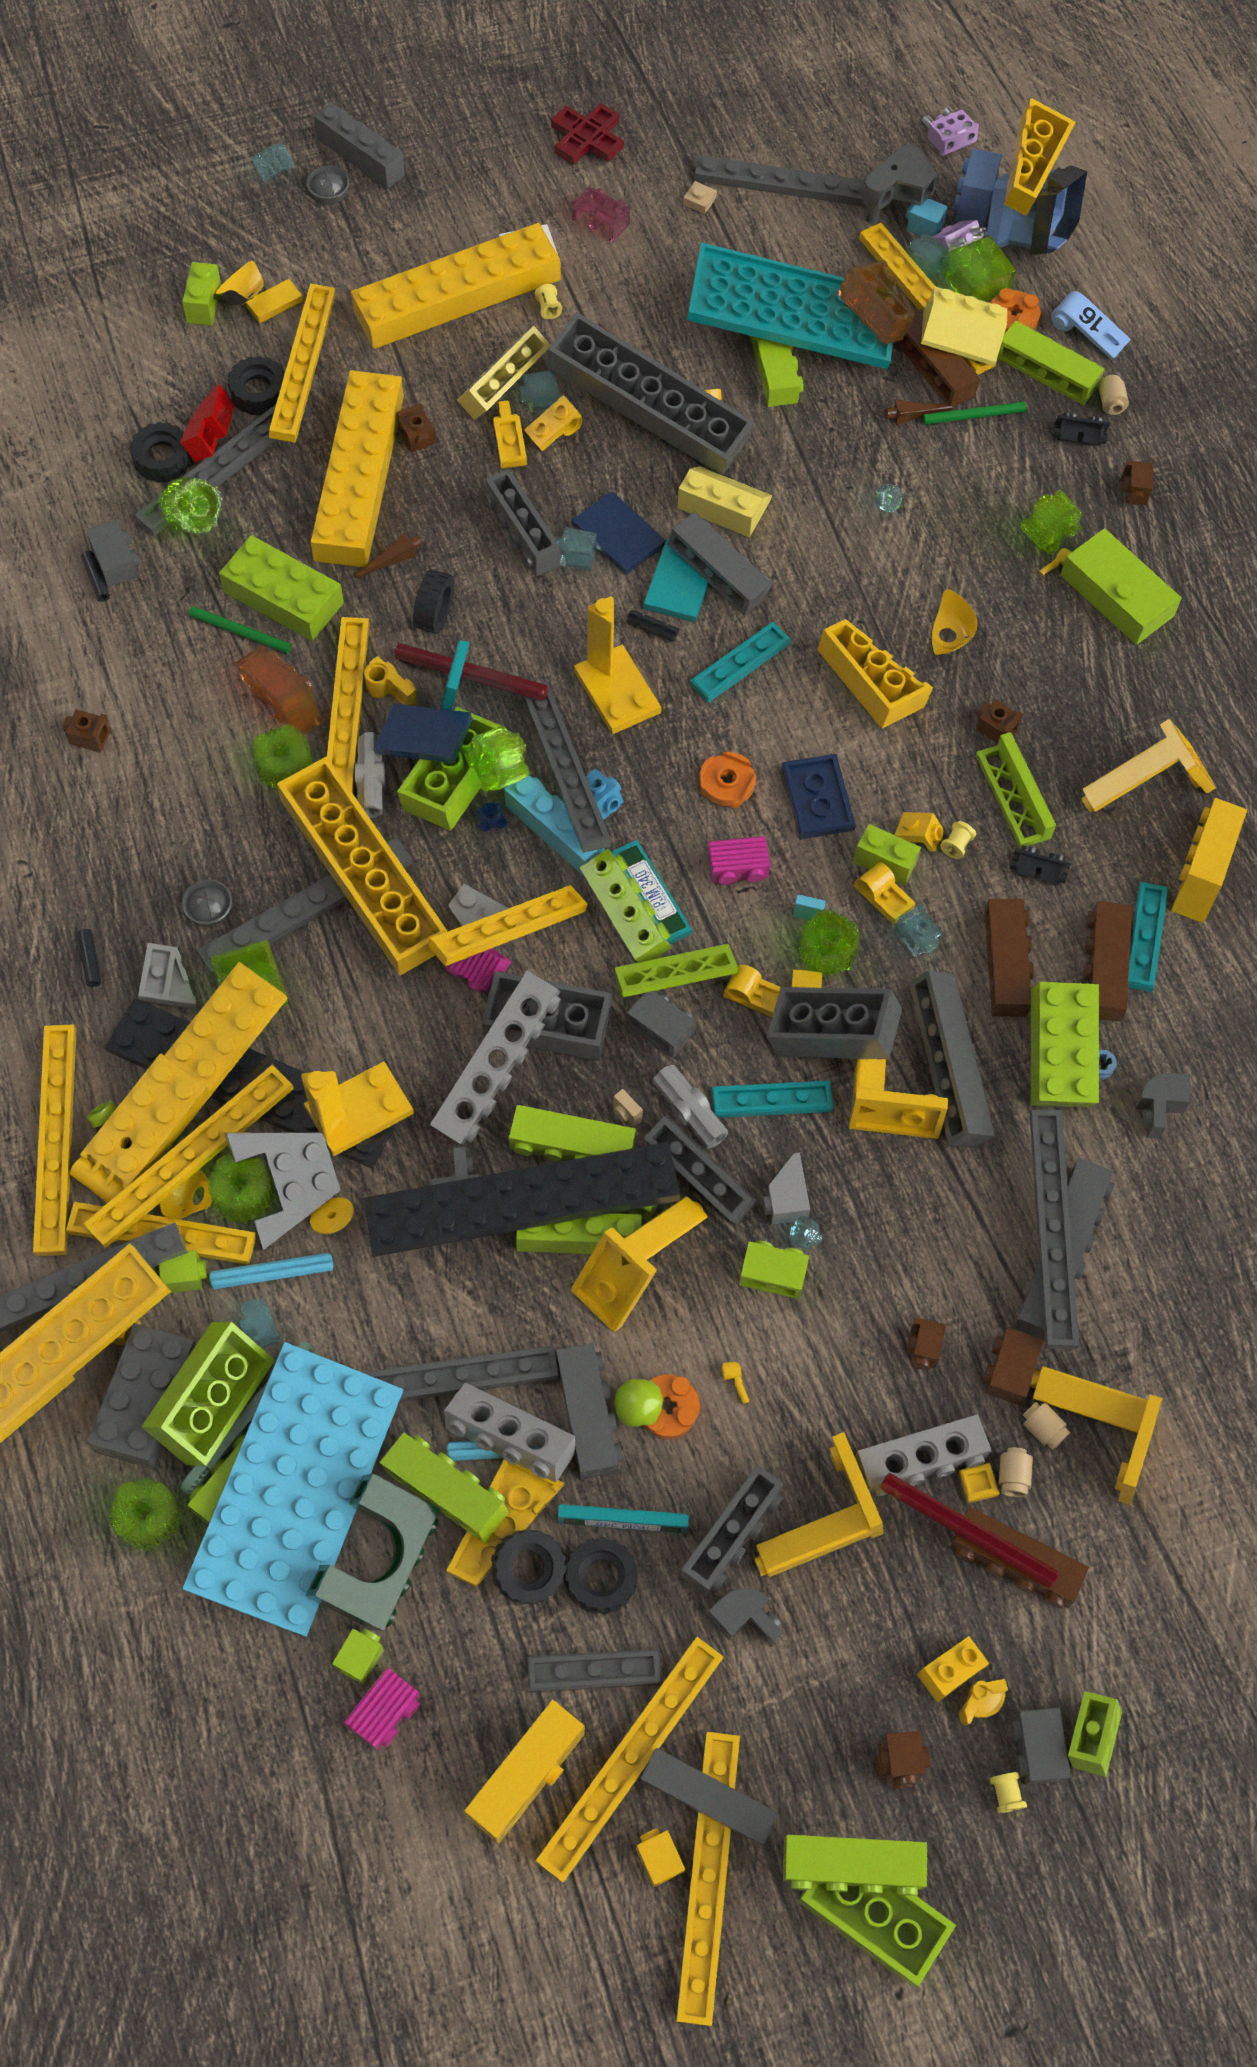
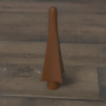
M895 400V406L885 408L884 415L886 419L895 418L896 425L923 417V414L952 410L954 406Z
M404 533L380 556L356 573V577L361 578L383 567L416 557L414 549L423 544L422 540L418 535L408 539Z

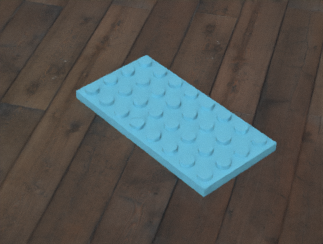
M284 1342L182 1590L307 1637L320 1603L305 1595L320 1565L335 1566L357 1510L350 1506L349 1503L362 1476L372 1472L404 1389Z

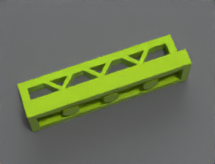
M1012 733L1000 735L997 746L977 751L976 758L1019 848L1022 845L1030 846L1052 838L1056 823ZM998 754L1002 761L1000 769L989 765L986 758ZM1000 777L1012 782L1014 787L1011 792L1000 788L998 784ZM1011 800L1023 805L1025 809L1023 815L1011 811L1009 807ZM1022 823L1034 827L1037 834L1024 838L1020 830Z
M729 944L615 967L616 987L619 997L633 996L738 973V966Z

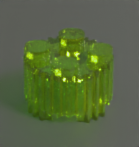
M177 478V481L173 480L172 484H168V489L165 488L160 494L159 503L161 508L164 509L162 511V514H165L164 519L168 520L167 523L178 531L193 534L208 533V530L212 531L213 527H217V517L221 516L219 514V511H222L220 508L222 505L221 501L223 500V497H220L221 492L217 491V487L211 486L210 482L200 478Z
M1059 490L1056 491L1054 496L1050 497L1048 494H1044L1042 498H1039L1032 506L1034 512L1030 515V518L1027 520L1024 518L1020 523V528L1041 551L1045 550L1048 554H1052L1060 547L1061 542L1067 535L1073 537L1082 528V525L1079 523L1082 512Z
M286 724L280 729L276 726L274 730L270 728L269 732L264 731L265 734L257 735L253 742V758L258 778L262 783L269 784L270 787L274 785L275 789L278 788L277 783L313 764L308 740L300 731L297 732V728L293 725Z
M502 725L471 739L470 751L465 753L466 762L469 767H475L480 786L484 791H496L528 777L530 771L529 767L524 763L525 758L523 757V752H526V745L523 744V739L520 738L519 733L512 734L511 731L508 732V729Z
M831 908L828 911L825 909L822 912L817 911L815 917L812 916L810 921L807 920L801 932L799 956L802 957L801 961L805 962L808 971L821 972L822 976L824 974L836 976L837 972L842 974V971L849 970L855 961L859 946L860 930L857 928V923L848 921L849 918H844L843 914L837 915V912L832 911Z
M223 1155L216 1161V1166H213L214 1172H210L211 1177L208 1178V1188L215 1208L218 1209L220 1214L223 1213L225 1218L228 1216L231 1222L236 1220L239 1224L241 1221L247 1223V1220H252L253 1216L258 1217L259 1212L263 1214V1209L268 1208V1205H272L271 1199H274V1189L269 1172L261 1159L250 1157L233 1162L231 1155Z
M138 1478L135 1483L132 1480L130 1483H123L117 1489L116 1495L113 1496L115 1501L110 1503L113 1508H109L112 1514L109 1518L112 1521L111 1525L114 1531L130 1547L134 1546L137 1550L142 1548L144 1551H147L150 1548L151 1551H154V1547H160L161 1542L165 1544L166 1538L171 1539L170 1534L175 1533V1528L180 1527L178 1521H181L179 1516L181 1511L177 1507L178 1503L175 1497L160 1481L155 1482L152 1478L150 1481L147 1478H144L143 1481ZM149 1509L151 1515H146V1519L142 1520L139 1517L140 1514Z

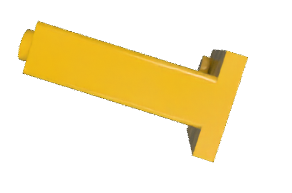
M610 596L608 598H601L596 603L588 606L587 660L574 665V673L613 735L660 714L661 706L623 644L613 648L614 598Z
M1168 719L1160 724L1166 738L1084 787L1083 791L1086 796L1082 797V801L1089 812H1096L1178 761L1189 773L1188 777L1196 789L1201 787L1208 794L1216 789V786L1191 743L1176 725Z
M855 1059L849 1129L939 1139L948 1109V1098L938 1097L933 1094L916 1095L884 1091L886 1059Z
M384 1061L340 1085L334 1071H314L301 1075L308 1100L304 1103L305 1109L318 1131L323 1133L326 1144L333 1156L414 1114L411 1104Z
M686 1196L625 1238L613 1227L604 1232L570 1291L609 1329L616 1332L623 1326L657 1271L647 1259L705 1220L707 1215L704 1213L703 1207Z
M1042 1366L1041 1371L1035 1369L1030 1387L1035 1389L1034 1400L1046 1402L1047 1404L1138 1433L1129 1463L1122 1461L1115 1490L1121 1491L1118 1501L1131 1506L1162 1398L1150 1394L1147 1400Z
M844 1432L832 1437L833 1447L829 1448L830 1456L837 1473L840 1471L844 1472L857 1504L757 1544L760 1556L754 1559L761 1576L767 1574L769 1577L869 1536L875 1538L884 1534L883 1523Z

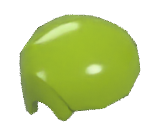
M645 1379L625 1381L616 1390L614 1398V1410L619 1421L629 1427H640L641 1425H652L655 1423L662 1410L663 1397L660 1387L653 1381Z

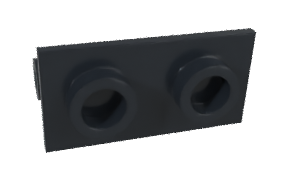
M1063 413L1056 418L1054 425H1060V427L1055 426L1053 437H1058V440L1077 442L1078 433H1082L1083 444L1100 446V444H1106L1108 434L1103 432L1108 430L1111 422H1104V419L1101 417L1084 419L1078 418V415L1074 413Z
M1022 845L1021 849L1015 848L1013 854L1019 856L1018 859L1012 858L1009 869L1014 870V873L1034 878L1036 868H1040L1042 871L1039 880L1056 885L1066 883L1068 873L1063 872V869H1069L1072 863L1066 862L1065 856L1055 853H1049V857L1037 854L1038 849Z

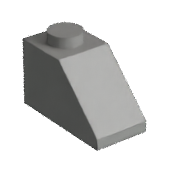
M794 1153L770 1183L767 1196L762 1198L764 1214H770L771 1225L808 1220L810 1205L800 1153Z

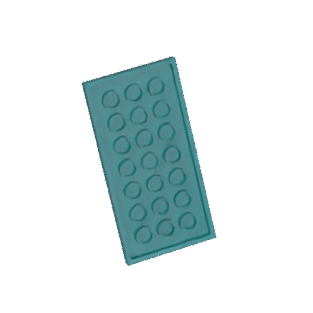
M701 242L687 320L888 369L891 362L898 291Z

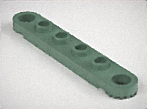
M307 1341L302 1342L298 1346L301 1349L316 1354L317 1349ZM273 1369L265 1379L266 1384L259 1392L255 1391L245 1409L240 1413L207 1466H195L187 1475L180 1487V1490L185 1495L190 1497L198 1485H205L209 1478H211V1471L216 1463L221 1459L226 1460L233 1452L232 1447L235 1441L242 1434H247Z

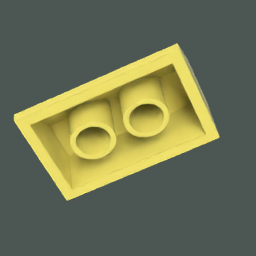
M934 286L923 310L921 344L994 366L1007 326V308Z
M699 466L691 468L678 490L677 508L690 514L695 512L705 520L750 538L772 495Z

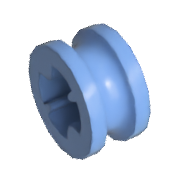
M1099 1050V1060H1104L1103 1064H1108L1105 1070L1099 1069V1079L1104 1080L1112 1075L1117 1061L1111 1052Z

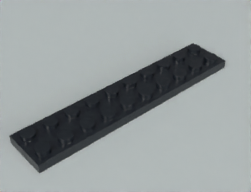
M134 998L105 1048L107 1052L148 1069L160 1053L164 1056L191 1022ZM250 1048L247 1049L210 1096L226 1104L267 1068L273 1065L293 1085L294 1089L259 1119L288 1132H319L304 1106V1103L308 1100L301 1075L305 1072ZM396 1124L341 1152L340 1155L373 1169Z
M669 1142L364 1197L373 1257L681 1200Z

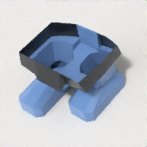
M1072 165L1063 169L1060 167L1056 170L1051 169L1027 216L1004 205L1010 174H1003L996 180L993 187L986 236L987 246L997 249L1007 245L1031 248L1030 255L1050 254L1068 241L1079 223L1088 171Z

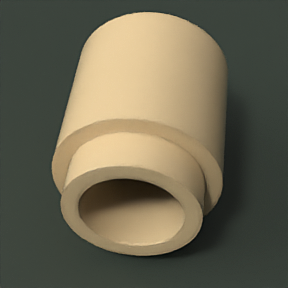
M1117 375L1104 377L1099 386L1103 410L1111 415L1120 414L1129 406L1125 383Z
M1037 1402L1034 1403L1023 1414L1027 1419L1023 1425L1044 1447L1048 1445L1054 1450L1071 1433L1066 1428L1067 1424L1046 1402L1041 1406Z
M1012 1447L1000 1455L999 1486L1002 1487L1001 1493L1003 1495L1026 1497L1028 1490L1031 1489L1033 1457L1027 1454V1450Z

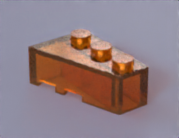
M886 260L849 268L838 291V295L845 301L846 305L861 318V321L884 344L903 340L915 316L904 294L897 291L895 277L889 276L886 270L888 267Z
M260 645L235 662L244 684L264 706L269 703L278 712L275 714V718L280 723L284 720L288 723L291 735L296 741L323 723L311 693L313 690L312 684L305 676L300 677L290 663L285 664L282 662V659L275 651L270 652L266 647Z

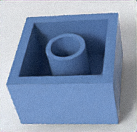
M973 148L970 159L965 158L962 174L966 175L965 177L960 176L957 192H960L961 195H956L953 210L957 211L955 222L977 220L979 227H985L1002 154Z

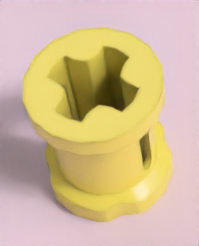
M543 284L535 291V298L541 306L540 314L544 319L557 318L561 315L563 309L556 297L557 289L552 284Z
M954 822L951 834L940 845L941 850L951 858H963L965 854L964 849L969 841L974 840L976 831L965 822Z
M1019 1772L989 1778L990 1784L995 1787L999 1806L996 1808L998 1814L1027 1808L1026 1802L1022 1801L1017 1782L1020 1778Z

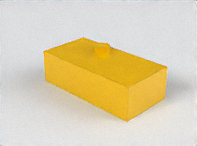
M552 1699L464 1810L466 1817L499 1845L546 1783L552 1786L561 1776L564 1769L560 1765L584 1736L585 1726Z

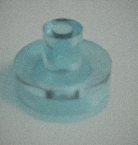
M884 484L875 493L876 506L882 511L894 512L902 503L903 495L898 486Z
M806 1216L797 1219L790 1231L791 1243L802 1249H808L813 1244L819 1245L822 1241V1234L819 1233L818 1222Z

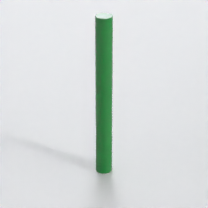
M1023 401L923 414V424L928 425L1026 412V403Z
M192 606L189 610L190 617L283 653L289 654L291 651V643Z

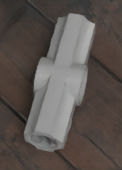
M365 732L363 735L358 736V763H355L356 788H358L357 801L369 818H376L378 815L383 814V787H385L383 755L377 754L374 748L380 735L374 732Z
M674 1065L664 1067L653 1078V1083L670 1103L671 1110L678 1121L684 1126L688 1125L707 1149L714 1148L728 1135V1130L711 1111L710 1104L705 1095L697 1087L692 1088Z

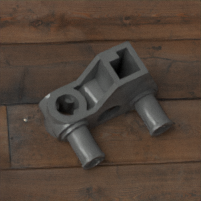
M913 144L901 146L863 180L859 188V195L863 197V203L866 205L864 219L869 224H876L880 221L881 209L893 199L920 206L934 194L938 174L918 146Z

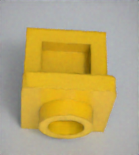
M903 812L895 836L908 842L924 843L929 851L935 852L939 841L943 838V827L934 813Z

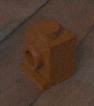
M421 403L397 412L399 430L411 452L435 444L434 428L426 416Z
M1126 461L1121 475L1122 492H1126V503L1147 505L1153 489V463Z
M995 699L990 705L984 703L977 713L979 720L976 729L998 744L1000 735L1009 732L1014 735L1017 732L1024 714L1020 711L1018 713L1014 712Z
M76 709L73 716L66 717L63 730L69 744L101 753L111 732V727L107 715L101 714L98 716Z
M915 1317L911 1326V1335L907 1347V1352L912 1353L910 1361L912 1367L919 1370L935 1369L940 1358L946 1328L945 1324Z

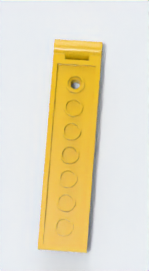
M238 962L164 1056L161 1053L81 1152L80 1155L82 1157L73 1164L70 1175L106 1203L110 1202L165 1155L288 999L287 996L245 965ZM132 1141L131 1146L125 1149L126 1144Z
M131 1243L0 1352V1443L75 1380L73 1375L171 1292Z

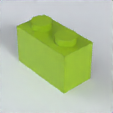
M191 263L182 301L187 323L213 325L219 299L216 291L221 286L217 264Z
M869 824L857 845L853 863L869 870L878 862L884 863L894 874L895 882L905 886L917 864L921 847Z
M749 1241L739 1286L799 1300L809 1255L803 1254L801 1250L796 1248H786L784 1250L775 1248L766 1241H755V1243Z
M1084 1691L1068 1753L1074 1769L1104 1777L1107 1776L1122 1715L1118 1699Z

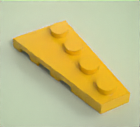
M504 1459L490 1487L504 1496L505 1500L503 1502L509 1513L485 1544L469 1532H466L446 1570L447 1573L477 1587L490 1572V1567H492L491 1557L496 1551L497 1544H500L504 1537L513 1534V1532L526 1530L561 1490L564 1482L557 1480L555 1483L547 1478H539L531 1470L519 1464L513 1465Z

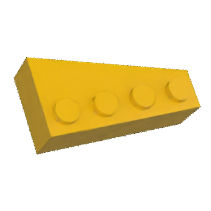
M1030 98L1020 119L1004 205L1024 216H1027L1076 123L1033 98Z
M844 619L823 630L817 650L881 729L924 708L933 687L927 682L922 684L913 677L915 674L907 667L903 669L892 660L893 656L890 653L876 648L872 644V639Z
M1218 798L1214 799L1210 808L1204 807L1199 823H1202L1203 826L1198 825L1192 839L1193 842H1196V845L1191 844L1185 860L1189 861V864L1185 863L1180 873L1179 880L1182 883L1171 909L1172 912L1201 923L1205 922L1222 887L1248 809Z

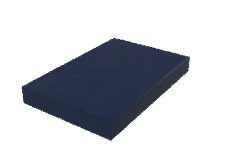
M612 491L572 519V526L625 575L661 550L666 542L663 537Z
M393 704L374 748L377 754L455 763L473 718L470 712Z
M837 754L782 762L781 769L800 840L855 831L856 824Z

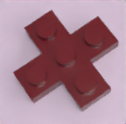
M600 103L585 117L566 105L551 119V127L565 135L554 146L555 154L573 165L588 151H591L607 162L611 161L624 148V140L609 132L620 122V114Z

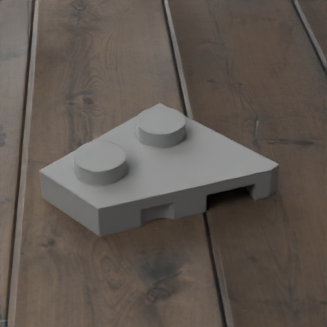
M466 884L461 886L448 905L449 912L461 926L509 909Z
M153 943L147 944L138 1000L195 1009L196 998L191 991L189 979L181 963L182 959L177 947Z

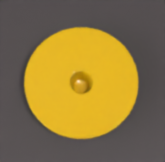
M330 1198L312 1212L310 1225L315 1232L320 1234H332L340 1231L351 1221L354 1207L346 1198Z

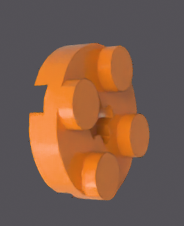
M1004 288L991 301V304H998L1007 308L1005 333L1015 320L1029 326L1033 330L1037 327L1041 314L1037 296ZM1011 311L1018 312L1016 316L1011 315Z
M723 752V755L715 758L713 755L701 767L700 791L703 796L715 804L737 808L752 795L756 784V773L752 769L751 762L741 754ZM728 775H731L734 782L724 783L721 777L726 778Z
M671 1374L656 1376L650 1379V1381H653L660 1387L663 1397L662 1404L665 1399H670L672 1403H676L677 1407L673 1408L672 1414H667L662 1409L655 1423L642 1426L660 1439L670 1440L682 1437L690 1430L698 1418L700 1410L698 1394L685 1377Z

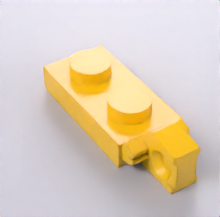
M509 401L498 402L499 416L493 419L501 468L526 466L527 456L520 416L517 414L511 415Z

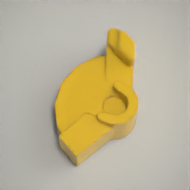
M1005 1679L991 1682L978 1681L969 1687V1697L958 1713L960 1721L964 1726L970 1724L973 1717L987 1718L1000 1710L1005 1700V1692L1008 1691Z

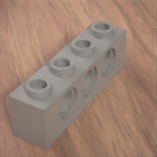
M466 1382L444 1410L446 1428L453 1435L465 1437L475 1442L481 1449L485 1451L491 1450L503 1456L509 1463L513 1465L519 1464L531 1470L539 1478H547L556 1483L575 1455L574 1435Z
M977 1414L858 1450L855 1459L870 1494L876 1492L877 1496L888 1494L881 1490L880 1486L888 1473H892L885 1464L889 1460L896 1461L901 1466V1472L892 1474L915 1486L925 1481L924 1477L933 1474L940 1478L954 1473L955 1468L966 1465L967 1468L982 1465L985 1463V1458L991 1452V1448ZM946 1443H956L959 1445L961 1453L958 1455L951 1454L946 1448ZM924 1451L928 1453L931 1457V1463L923 1464L919 1462L916 1458V1452Z

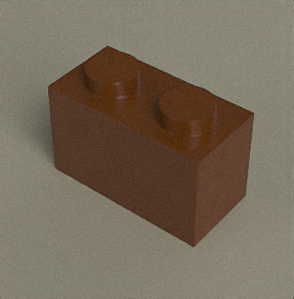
M1008 1327L1003 1336L997 1335L991 1353L996 1354L993 1365H987L983 1377V1382L988 1383L985 1394L1021 1406L1029 1391L1043 1339Z

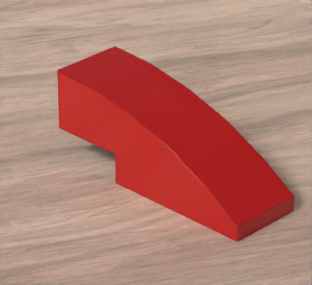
M220 384L213 388L197 408L181 439V444L195 463L213 456L217 439L227 435L234 403Z

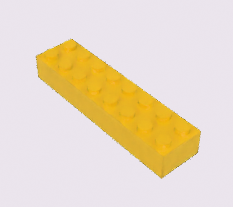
M536 223L351 291L354 313L373 349L530 292L543 284L557 282L561 280L560 258L540 223Z
M353 370L349 372L311 538L314 562L362 568L368 565L398 427L397 412L401 411L404 399L402 376Z
M328 757L322 758L277 783L281 802L399 976L434 957V952L428 947L430 938L448 932Z

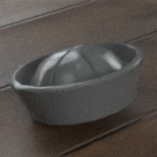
M322 166L310 172L306 179V186L318 203L333 205L342 201L346 196L350 179L341 168Z
M204 879L193 883L187 888L182 896L181 906L184 914L191 921L201 926L211 927L225 920L232 906V896L225 884L217 880Z

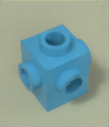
M594 769L586 776V779L604 820L611 813L615 812L624 801L620 794L621 786L613 777L607 778Z

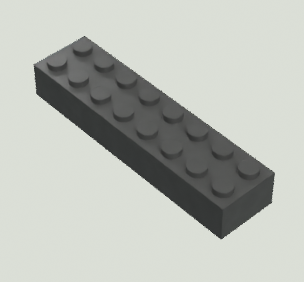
M578 312L573 315L548 348L545 367L720 475H724L750 438L754 425L753 420Z

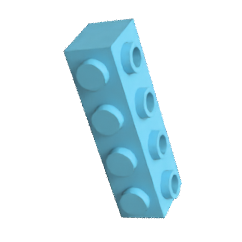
M524 772L504 789L505 806L580 874L583 875L579 867L605 851V848L585 853L582 852L563 801L558 796H552L547 792L542 782L536 777L532 778Z

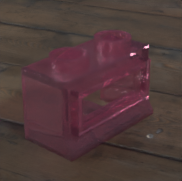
M589 186L577 200L572 201V220L577 222L583 212L588 214V225L592 230H596L601 225V222L609 226V241L614 242L630 224V208L626 202L612 199L603 189L598 188L596 190Z

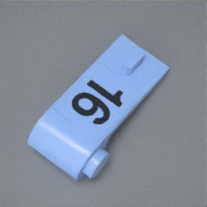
M1077 291L1070 292L1051 314V320L1055 328L1069 331L1075 326L1110 360H1113L1131 340L1089 299Z

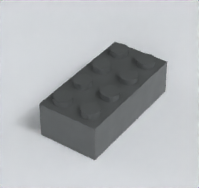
M495 971L482 1021L483 1039L523 976ZM546 981L560 991L558 997L561 1001L553 1014L547 1012L542 1020L545 1026L536 1040L531 1038L526 1047L599 1061L611 1011L612 993ZM534 1000L527 1001L523 1005V1014L526 1016L535 1015L538 1011V1003ZM512 1026L508 1029L506 1034L508 1041L516 1042L521 1038L522 1030L519 1026Z
M781 987L766 1038L778 1056L889 1060L902 1007L892 989Z
M133 1324L87 1442L95 1453L155 1470L164 1446L141 1426L195 1348L196 1343L194 1340L140 1324Z

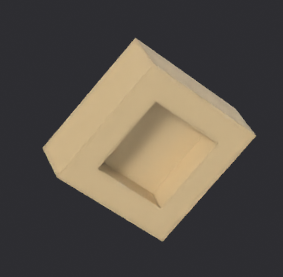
M695 181L683 197V205L705 214L716 199L717 190Z
M624 1089L614 1095L613 1112L616 1117L623 1123L627 1121L632 1128L637 1126L642 1121L643 1109Z

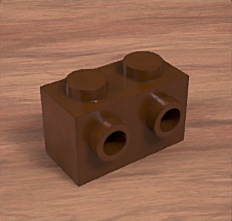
M920 1731L889 1733L878 1743L879 1755H875L877 1776H883L884 1784H893V1789L913 1788V1784H917L918 1780L926 1774L925 1768H930L929 1750L927 1746H922Z

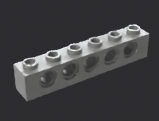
M526 971L430 1123L431 1126L462 1145L466 1141L471 1143L480 1130V1127L477 1125L483 1115L488 1117L496 1105L497 1101L493 1100L499 1089L504 1091L513 1076L509 1073L515 1063L520 1065L527 1056L529 1050L525 1047L530 1039L536 1040L545 1026L542 1020L547 1012L553 1014L558 1007L561 999L558 997L560 991L530 971ZM529 1000H534L538 1003V1011L533 1016L523 1014V1005ZM512 1026H519L522 1030V1036L516 1042L508 1041L506 1036L508 1029ZM497 1051L504 1052L506 1056L505 1064L499 1068H494L490 1062L492 1054ZM480 1077H486L490 1083L489 1089L485 1093L479 1094L474 1088L475 1081ZM465 1102H469L473 1106V1114L468 1119H462L458 1114L460 1105Z

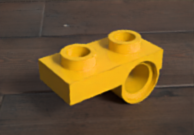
M563 395L524 431L543 452L562 434L565 436L574 434L582 425V416Z
M378 656L369 662V665L364 670L366 689L370 696L383 698L391 694L402 705H417V689L409 679L406 678L404 680L390 662L385 663Z
M878 862L855 881L854 887L893 925L915 908L916 903L895 884L894 874L884 863Z
M738 965V973L732 975L723 997L772 1017L781 987L761 979V974L753 967Z
M968 1636L928 1664L916 1675L934 1700L939 1702L961 1684L984 1669L989 1662L970 1636Z

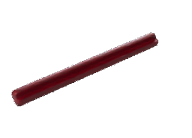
M399 643L394 650L395 658L447 674L450 673L454 659ZM466 661L464 663L461 678L541 701L548 694V686L546 684Z
M888 1473L882 1481L881 1490L1046 1587L1051 1588L1058 1579V1570L892 1473Z

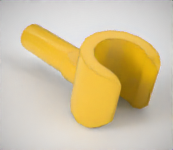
M1066 548L1061 549L1050 564L1039 570V574L1044 576L1060 564L1064 565L1066 556L1072 552Z
M735 1361L723 1363V1379H734V1384L742 1404L749 1403L750 1401L741 1379L740 1364Z

